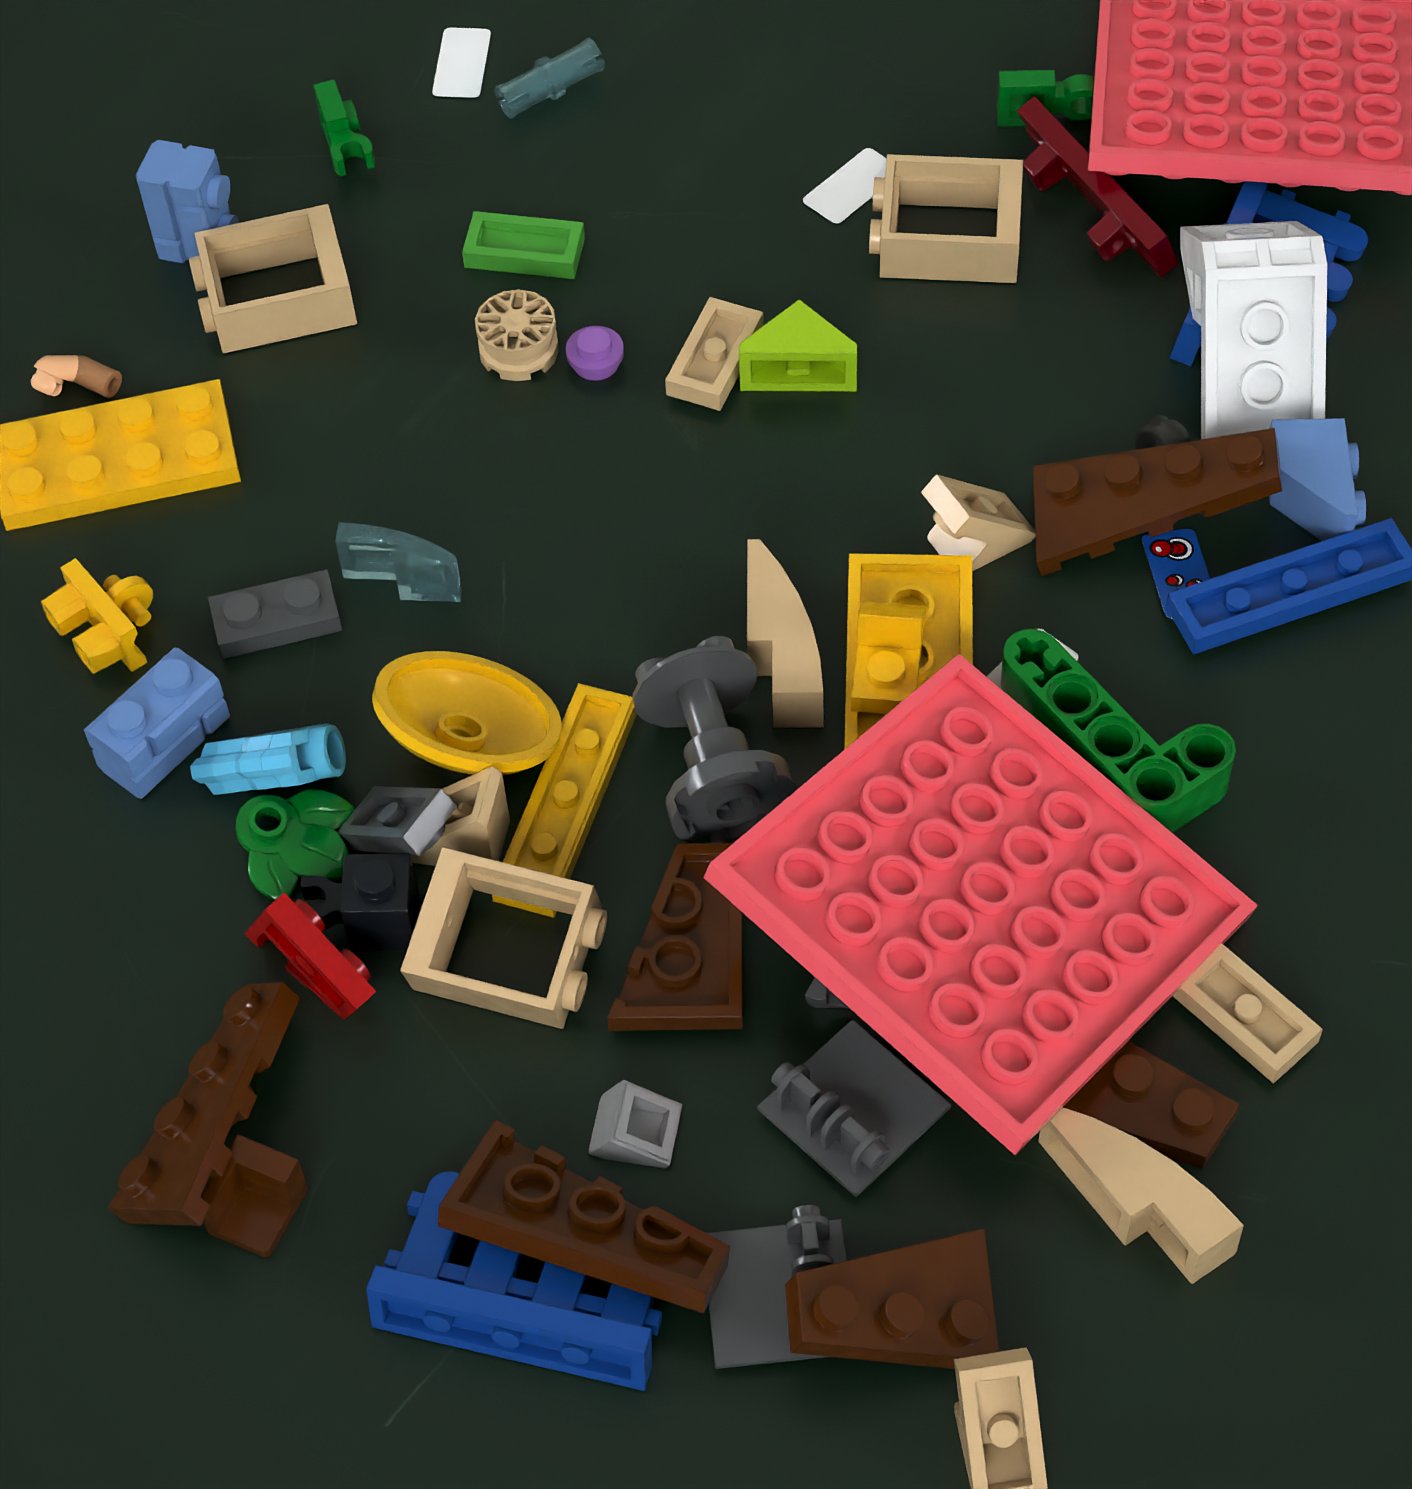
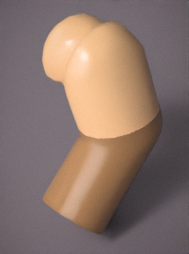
M85 355L44 356L35 363L34 367L37 370L31 379V385L34 389L54 397L61 393L64 380L77 383L106 398L113 397L118 392L122 383V375L119 371Z

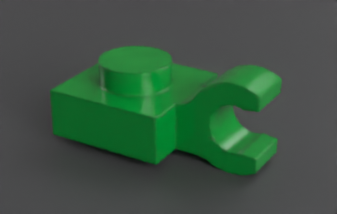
M335 80L314 84L320 122L330 149L333 168L336 174L339 176L346 175L344 162L350 157H360L365 161L367 169L374 168L375 159L371 141L366 136L355 133L360 131L352 99L342 101Z

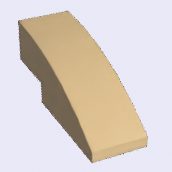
M748 539L747 654L755 664L757 676H772L773 728L824 727L821 660L811 621L799 593L781 564L760 539Z
M1064 1107L1040 1130L1038 1142L1125 1246L1147 1231L1191 1284L1236 1254L1244 1225L1208 1188L1168 1157L1134 1136L1096 1118Z

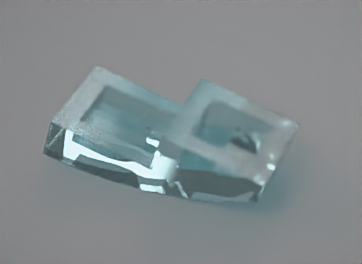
M338 523L335 543L344 578L397 580L401 600L461 602L462 588L457 560L454 554L425 539L401 531L365 524Z

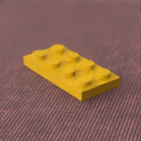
M220 379L0 424V513L6 531L241 482Z
M849 554L844 750L886 715L851 711V693L857 650V619L862 602L870 601L925 606L917 688L958 654L973 665L972 555Z

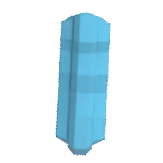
M324 723L205 743L201 757L191 764L190 769L192 779L200 784L205 783L214 795L289 787L341 776L346 765V751L339 729L335 725Z

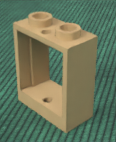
M887 154L885 178L874 177L873 212H882V219H871L869 254H880V278L1016 283L1020 241L1023 160ZM899 205L997 209L996 237L897 233Z
M328 204L194 232L199 256L189 258L190 268L196 291L207 290L209 296L198 299L202 321L206 333L217 331L223 354L357 324L350 285ZM317 257L324 285L229 306L226 305L220 278Z
M442 847L400 971L415 991L563 1029L569 1010L577 1012L583 1002L588 980L587 973L582 972L589 948L597 949L601 944L607 923V911L602 910V904L594 885ZM473 890L573 915L546 998L446 972Z

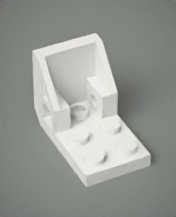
M1298 221L1180 227V250L1192 317L1201 326V439L1270 429L1271 420L1325 419L1327 259L1322 235Z

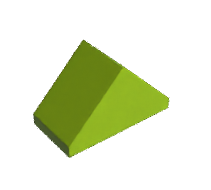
M798 300L739 344L740 391L857 392V344L801 300Z

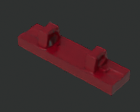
M1035 96L1017 110L1021 120L1026 124V131L1030 140L1038 147L1023 161V169L1026 176L1040 192L1045 191L1066 177L1103 216L1087 232V236L1093 249L1105 262L1110 261L1129 247H1132L1160 278L1179 264L1168 236L1109 174L1101 171H1088L1089 153Z

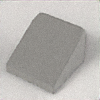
M622 1080L601 1096L590 1141L589 1154L606 1160L667 1168L670 1166L683 1104Z

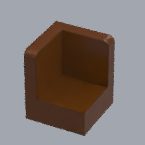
M237 1134L229 1148L233 1153L223 1176L215 1179L211 1178L201 1195V1198L210 1204L203 1222L208 1234L259 1256L269 1257L309 1188L298 1159Z

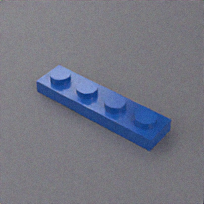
M1390 518L1168 593L1166 608L1194 655L1411 581L1412 549L1393 519Z

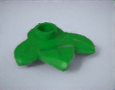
M313 789L304 790L288 799L275 795H260L248 800L237 813L235 832L239 843L245 850L250 852L248 875L256 889L275 901L284 892L290 898L296 888L298 877L301 878V876H322L330 881L342 880L344 855H349L337 831L354 812L355 808L337 794ZM262 817H273L278 820L280 825L274 830L265 831L260 829L256 822Z

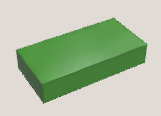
M474 211L462 251L464 268L575 279L585 241L584 222Z

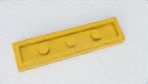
M578 683L562 720L561 734L556 749L544 763L503 863L566 879L571 878L637 716L631 696ZM492 895L493 902L552 918L555 917L557 912Z

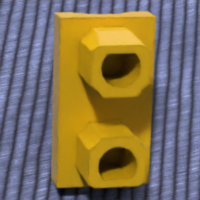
M76 558L60 567L66 585L42 600L41 604L49 623L60 636L66 635L87 621L92 625L91 628L72 639L77 654L87 668L95 674L121 659L130 671L133 672L146 664L145 655L134 644L138 633L132 621L141 627L146 625L151 619V614L147 609L153 599V590L148 583L139 576H130L121 580L117 575H111L103 583V587L107 591L105 592Z

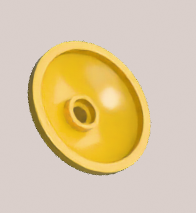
M425 651L399 657L388 663L380 671L372 694V703L377 717L389 734L400 745L434 765L459 773L473 775L493 766L501 771L502 775H508L534 767L552 755L558 744L562 729L561 717L556 705L534 682L497 662L464 653Z

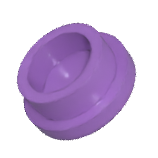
M604 326L581 328L573 333L566 343V357L569 365L579 376L587 380L596 381L610 377L616 372L624 356V346L621 337L614 330Z

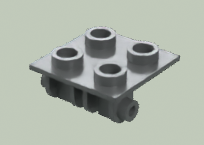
M851 1020L804 1064L795 1067L790 1061L783 1063L775 1071L771 1082L778 1088L757 1106L758 1111L855 1197L862 1193L951 1108V1104L854 1020Z
M802 1205L792 1210L793 1219L787 1225L707 1233L730 1246L728 1267L709 1302L715 1369L827 1357L790 1353L785 1284L797 1272L847 1261L841 1219L828 1220L826 1217L821 1216L818 1206Z

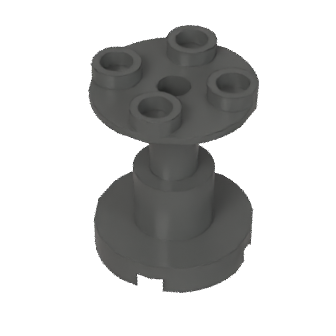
M725 636L709 637L700 642L695 648L678 652L667 658L649 659L637 668L635 676L638 684L632 698L638 716L648 723L664 728L688 727L692 738L685 746L683 752L688 771L673 783L665 800L672 828L676 836L681 840L694 843L693 837L698 835L709 836L711 843H734L797 790L791 768L783 757L764 750H750L744 733L737 728L728 727L725 714L732 711L749 696L757 681V670L753 660L745 652L734 649L730 638Z

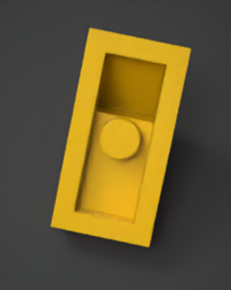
M870 601L862 602L857 619V650L851 693V711L888 714L917 689L925 606Z

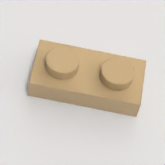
M709 297L665 379L666 395L721 411L740 374L739 344L764 326L763 312Z
M1222 943L1173 995L1176 1000L1273 1084L1320 1041L1323 1029Z

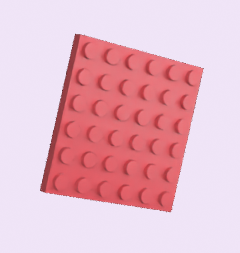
M1100 0L1088 171H1101L1115 176L1131 173L1161 175L1175 180L1190 177L1219 179L1226 183L1249 181L1277 183L1284 187L1309 185L1335 187L1343 191L1368 189L1412 195V0Z
M960 654L954 657L711 861L704 875L705 880L1014 1155L1178 991L1181 985L1221 943L1224 944L1249 919L1258 906Z

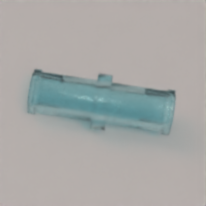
M586 38L582 43L551 59L547 56L537 59L534 62V68L504 84L495 86L496 97L500 98L503 96L504 100L498 102L503 112L512 119L520 112L549 97L552 100L561 98L565 95V89L596 72L603 71L605 69L604 59H595L596 56L601 55L599 48L591 38Z

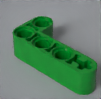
M1023 629L1007 639L1003 648L1001 689L1170 832H1175L1217 804L1226 795L1236 748L1235 741L1223 728L1209 723L1196 724L1159 746L1069 652L1047 632L1037 629ZM1071 710L1078 713H1067L1063 711ZM1103 753H1115L1120 756L1111 757ZM1195 763H1204L1211 767H1201ZM1144 796H1156L1163 800L1154 801Z

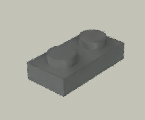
M328 569L208 597L222 659L342 631Z
M373 786L338 830V833L352 851L389 854L410 853V855L419 856L422 852L434 846L442 837L445 830L443 824L457 808V805L441 788Z

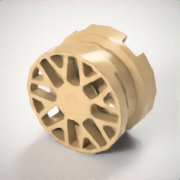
M510 290L490 297L479 307L475 317L480 360L487 371L493 369L500 374V379L516 382L531 380V373L540 369L546 373L555 364L559 353L554 309L546 298L531 291Z

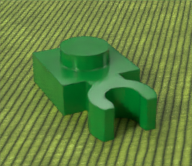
M1055 70L999 71L996 110L997 127L1026 126L1017 110L1034 96L1052 115L1063 114L1072 120L1092 118L1093 76L1077 74L1068 77L1064 81L1055 82Z

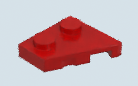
M284 892L262 912L245 932V935L258 948L270 940L289 960L285 965L286 971L304 987L314 992L323 1003L345 1020L376 992L367 982L371 975L363 962L348 949H342L339 952L322 933L325 930V925L311 906L300 899L294 903Z

